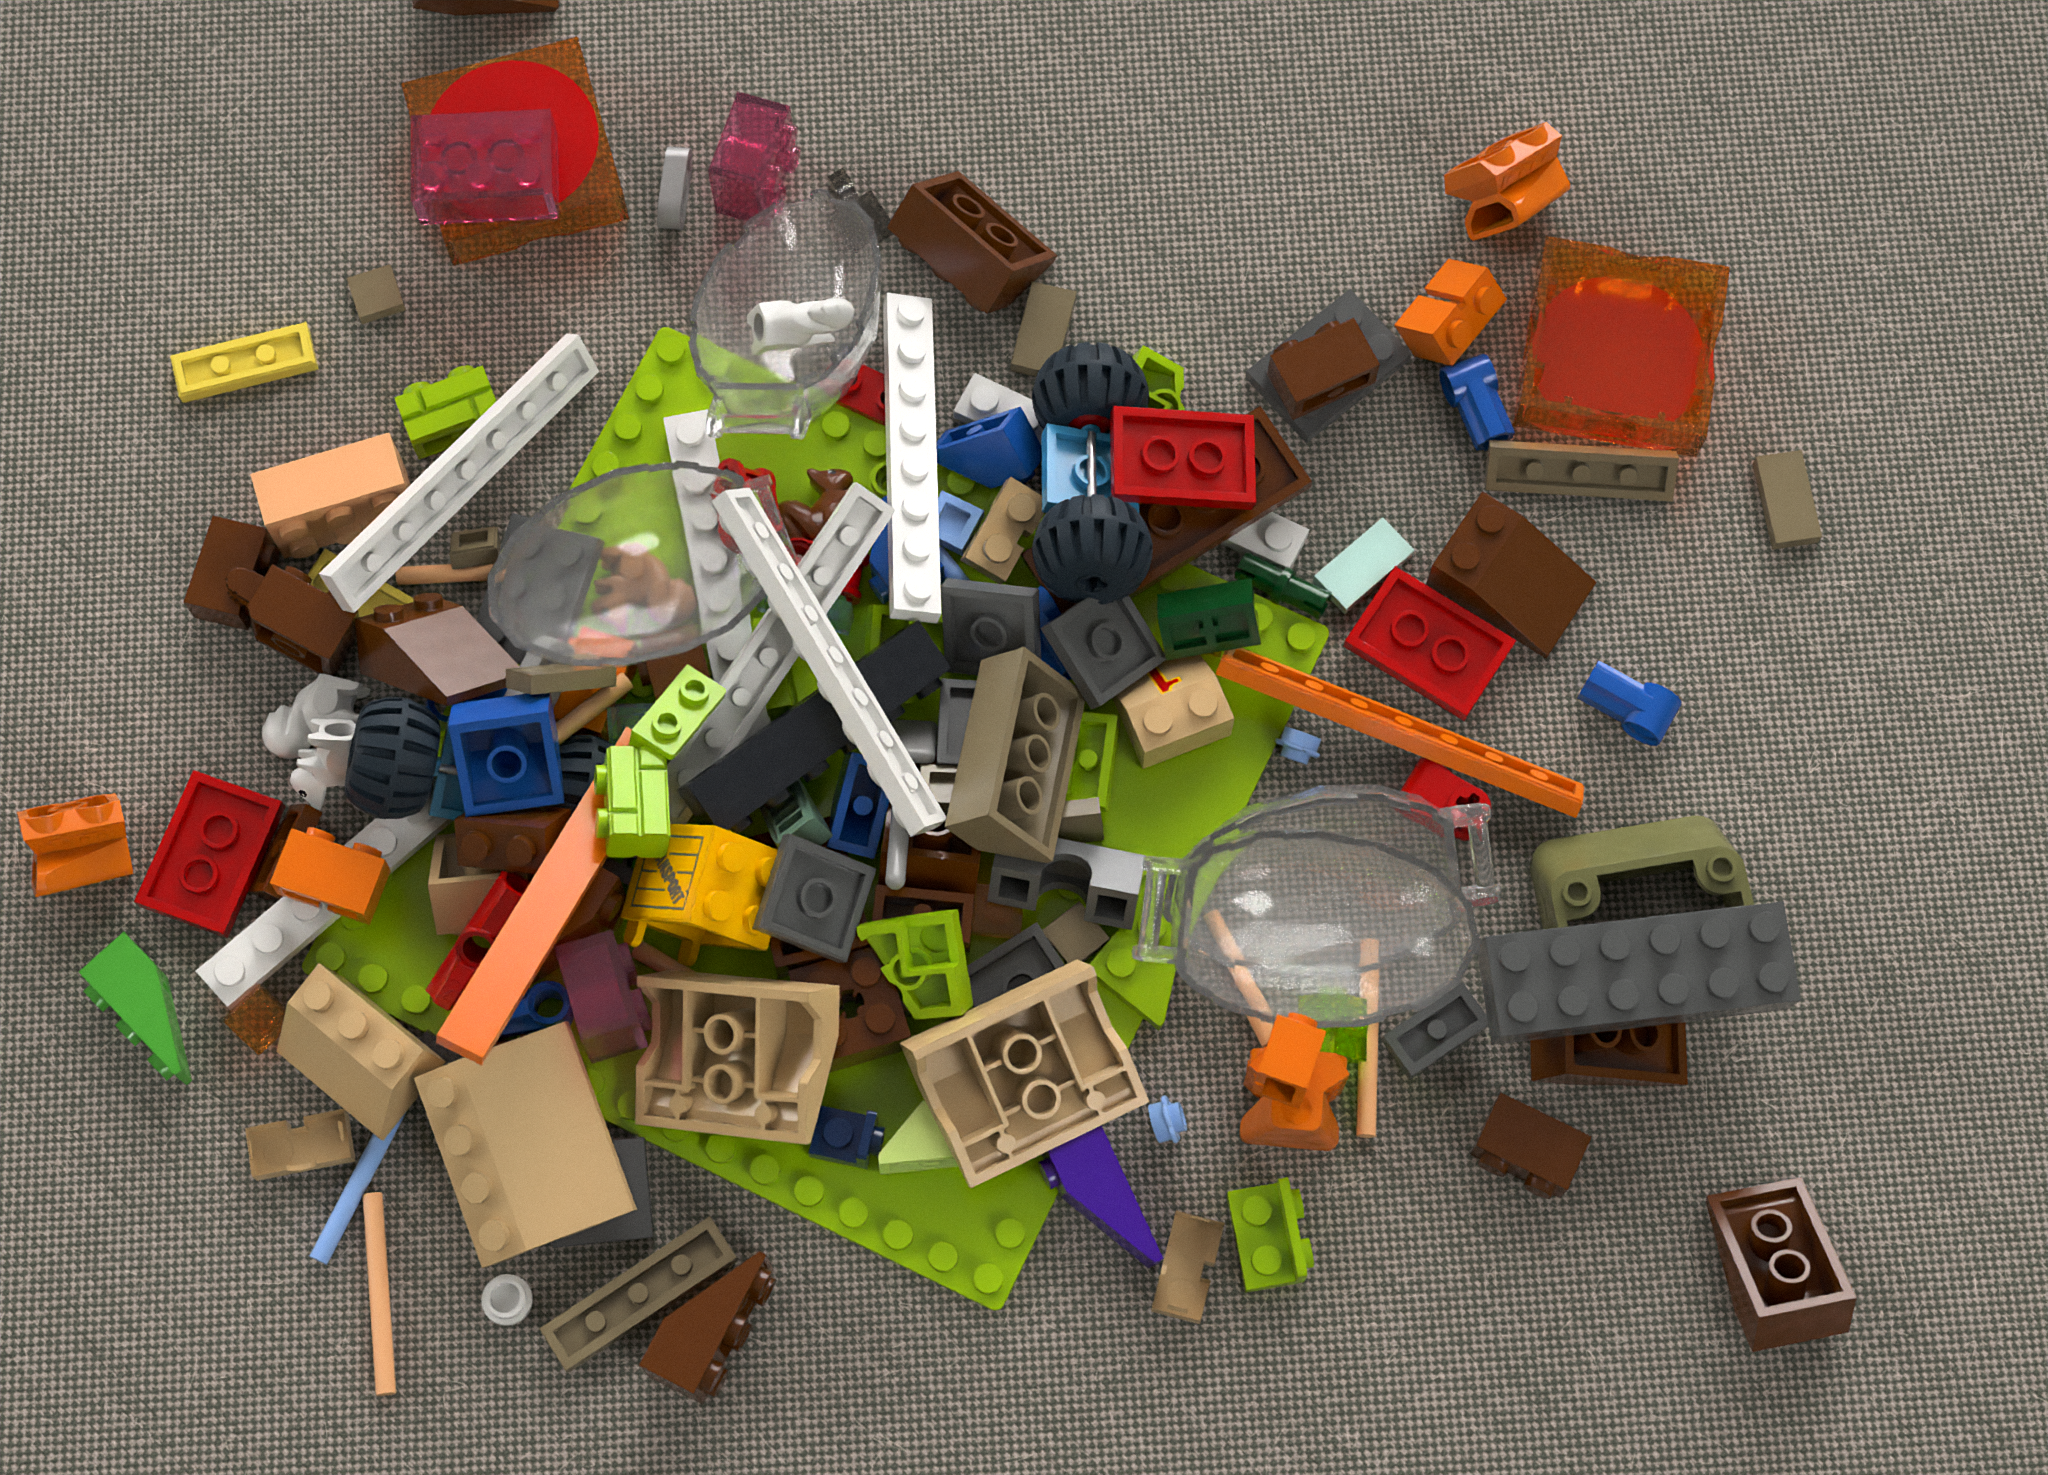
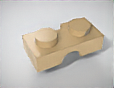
M1012 477L1005 480L990 507L985 521L975 533L960 561L998 584L1006 582L1024 550L1022 546L1017 544L1020 536L1023 535L1027 538L1032 535L1044 515L1042 512V495Z
M345 1109L304 1116L305 1126L294 1129L291 1128V1124L286 1120L245 1128L252 1177L259 1181L355 1162L349 1113Z
M1180 1211L1175 1212L1151 1312L1200 1324L1211 1280L1201 1278L1204 1265L1212 1267L1215 1265L1225 1223Z

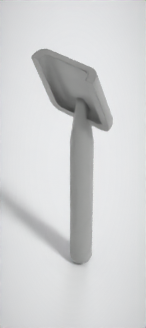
M900 719L891 722L892 727L914 763L928 764L935 761L938 739V725L932 721ZM892 811L885 882L890 889L898 890L905 884L909 833L896 821Z

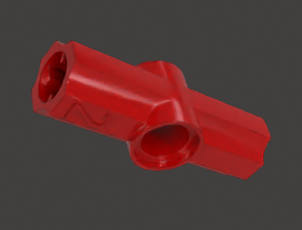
M502 871L425 989L435 1004L447 1011L453 1009L490 949L478 946L472 936H481L492 946L529 886L530 881L517 873L512 874Z

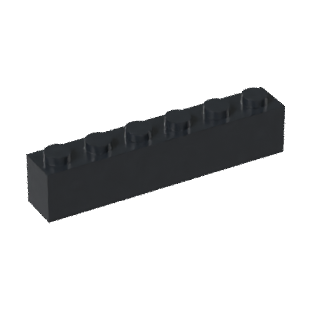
M919 620L904 626L854 662L890 723L906 712L901 705L913 695L922 700L943 685L939 677L951 669V666ZM816 689L682 785L677 791L701 825H716L738 834L753 823L749 814L763 804L767 810L774 808L792 794L788 789L789 785L800 777H803L806 783L811 781L830 767L826 760L829 756L839 749L846 755L857 748V746L846 737L842 728L843 722L833 705L821 695L819 689Z

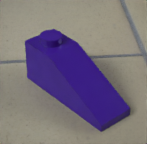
M1102 1125L1042 1154L1044 1160L1039 1161L1038 1166L1050 1190L1057 1187L1062 1199L1148 1269L1159 1264L1164 1259Z

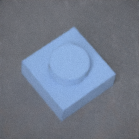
M942 490L938 497L939 545L963 556L984 518V510Z

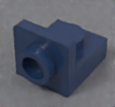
M821 1106L809 1149V1157L868 1170L870 1157H878L882 1150L885 1136V1128L878 1126V1113L867 1110L866 1115Z

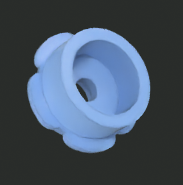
M1285 726L1281 740L1275 739L1276 744L1283 746L1280 756L1307 765L1310 757L1318 758L1320 756L1317 750L1321 739L1308 733Z
M1163 1095L1161 1096V1102L1148 1105L1151 1125L1159 1143L1169 1140L1178 1143L1180 1132L1187 1130L1185 1115L1180 1102L1171 1104L1168 1097Z

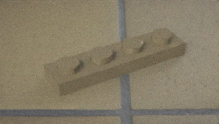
M1489 440L1484 485L1485 490L1673 501L1679 456L1677 451Z
M709 1216L539 1328L565 1371L569 1373L737 1262L738 1258Z

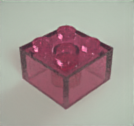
M737 91L708 170L716 213L768 227L773 212L779 213L781 211L786 196V186H783L787 172H795L801 151L800 147L795 144L798 127L793 125L790 106Z
M609 930L555 946L579 1036L591 1064L648 1047L645 1031L652 1030L653 1026L641 988L635 990L631 988V986L637 984L638 974L628 943L618 944L613 930Z

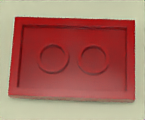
M1113 406L1110 413L1112 497L1129 503L1253 509L1256 504L1254 415Z
M1395 566L1345 639L1343 647L1465 722L1511 652L1516 640Z
M193 770L134 902L141 908L228 939L286 806L280 800Z

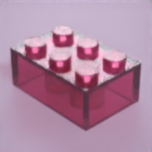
M551 109L411 116V202L420 225L559 218L558 133Z

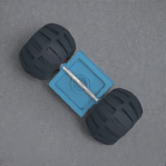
M1090 342L1078 343L1077 346H1066L1053 353L1037 373L1032 391L1034 413L1039 425L1043 429L1042 512L1046 513L1035 532L1032 556L1040 579L1048 590L1057 597L1071 603H1077L1090 597L1100 600L1098 603L1103 605L1113 603L1114 600L1120 601L1136 591L1146 577L1152 560L1153 543L1147 524L1139 514V503L1123 502L1121 499L1111 496L1110 413L1113 406L1148 408L1149 388L1142 369L1132 356L1116 346L1110 347L1106 343L1097 342L1096 344H1090Z
M402 697L382 698L367 703L360 711L348 756L345 778V794L348 800L362 812L376 818L401 819L422 810L426 804L433 777L435 776L428 814L451 820L463 814L464 806L448 728L449 717L439 757L440 722L436 715L425 706ZM572 735L561 743L559 748L565 802L547 805L546 807L571 809L572 816L594 780L595 765H603L606 748L615 745L594 735Z

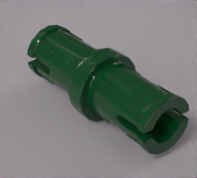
M1249 551L1244 554L1238 565V568L1241 570H1237L1234 575L1236 580L1251 578L1253 587L1271 595V601L1277 604H1281L1284 601L1314 616L1317 620L1322 617L1328 606L1326 601H1330L1332 597V592L1295 576L1296 570L1288 566L1283 570L1254 556Z

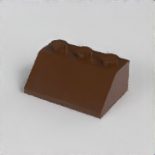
M959 171L912 184L887 226L899 238V243L903 248L911 253L918 254L932 267L933 273L938 278L951 283L965 295V300L969 305L986 314L1010 306L1032 284V281L1034 282L1054 263L1058 256Z

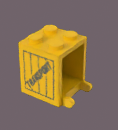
M670 824L671 837L666 856L663 858H639L637 856L620 917L628 920L624 933L625 944L638 947L643 940L646 927L682 940L678 953V962L688 967L696 962L700 946L767 951L771 936L752 929L778 852L777 849L716 825Z

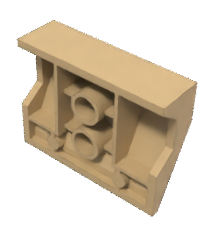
M1078 959L970 1009L961 1016L953 1017L899 1043L917 1086L970 1188L1150 1102L1128 1048L1112 1027L1097 991V974L1094 967Z
M665 970L637 976V987L652 1002V1037L650 1045L636 1064L635 1124L804 1145L812 1142L839 1037L840 985L680 970Z
M568 1021L493 1047L482 1066L464 1057L414 1078L482 1268L506 1262L525 1252L637 1210Z

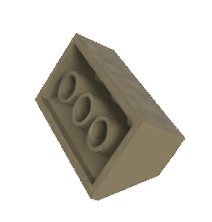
M1025 647L981 660L944 827L976 850L1048 863L1052 862L1054 858L1085 699L1074 684Z

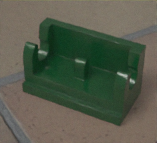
M1251 578L1157 594V619L1166 660L1261 645L1258 612L1255 609Z

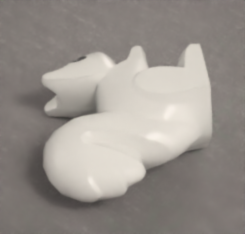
M830 298L823 301L800 304L790 301L758 303L747 315V323L752 326L754 339L751 348L752 354L761 355L774 349L778 351H787L796 347L804 349L835 342V338L830 333L847 327L853 320L855 309L850 302L841 298Z
M319 674L316 681L304 687L297 694L292 707L280 705L275 712L269 713L265 724L262 726V738L265 747L279 758L289 760L297 758L300 749H309L311 747L307 742L308 734H313L309 728L312 718L352 720L356 724L359 714L354 713L356 699L369 696L371 689L363 687V684L327 674Z
M312 718L309 728L313 734H308L307 742L315 746L316 749H300L298 751V757L301 759H297L296 764L299 768L292 771L290 783L294 790L311 804V807L319 811L322 809L327 787L345 786L348 756L356 727L352 720Z

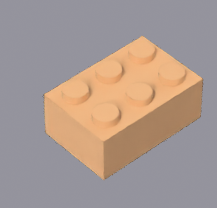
M390 433L250 474L264 525L284 559L291 556L293 558L309 557L318 552L319 548L334 543L350 544L411 485L406 467Z

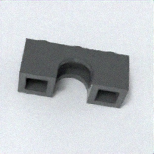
M1057 838L1053 861L1048 863L995 854L987 902L1035 911L1038 899L1043 893L1053 889H1065L1078 894L1086 904L1084 921L1132 930L1147 855Z

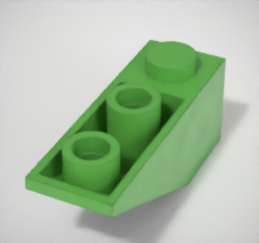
M122 932L79 971L90 984L83 992L101 1011L104 1012L111 1006L122 1018L115 1026L134 1046L143 1041L153 1051V1054L147 1060L167 1081L175 1075L184 1084L188 1085L192 1081L168 977L125 932Z

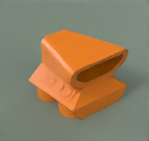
M1547 122L1499 140L1482 150L1475 157L1452 168L1444 175L1445 194L1472 201L1465 218L1467 234L1472 241L1518 227L1570 190V182L1557 158L1562 135Z
M115 793L94 795L71 802L48 804L16 812L23 840L34 852L31 886L35 897L134 874L120 800Z
M1266 1047L1250 1050V1059L1247 1060L1246 1076L1243 1083L1250 1091L1252 1090ZM1319 1052L1307 1091L1299 1109L1253 1093L1260 1100L1241 1119L1239 1130L1241 1140L1244 1143L1319 1151H1332L1335 1149L1339 1141V1126L1329 1103L1342 1093L1350 1075L1347 1070L1348 1059L1337 1053Z

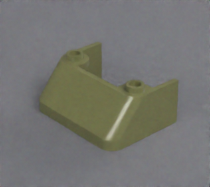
M1688 816L1547 840L1536 848L1530 860V873L1543 929L1568 927L1567 922L1583 920L1591 916L1600 903V883L1693 868L1696 881L1705 892L1715 896H1722L1725 908L1754 905L1742 858L1717 824L1704 816Z

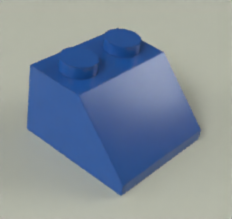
M551 693L513 695L457 703L451 706L448 728L465 817L565 802L559 739Z

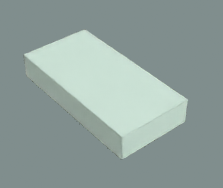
M1382 517L1313 577V582L1318 587L1332 592L1331 601L1346 614L1386 580L1395 566L1400 568L1414 555L1415 550Z

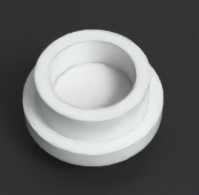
M504 1274L497 1276L483 1290L481 1298L482 1308L487 1317L499 1325L517 1324L531 1310L533 1303L532 1291L529 1285L516 1275Z

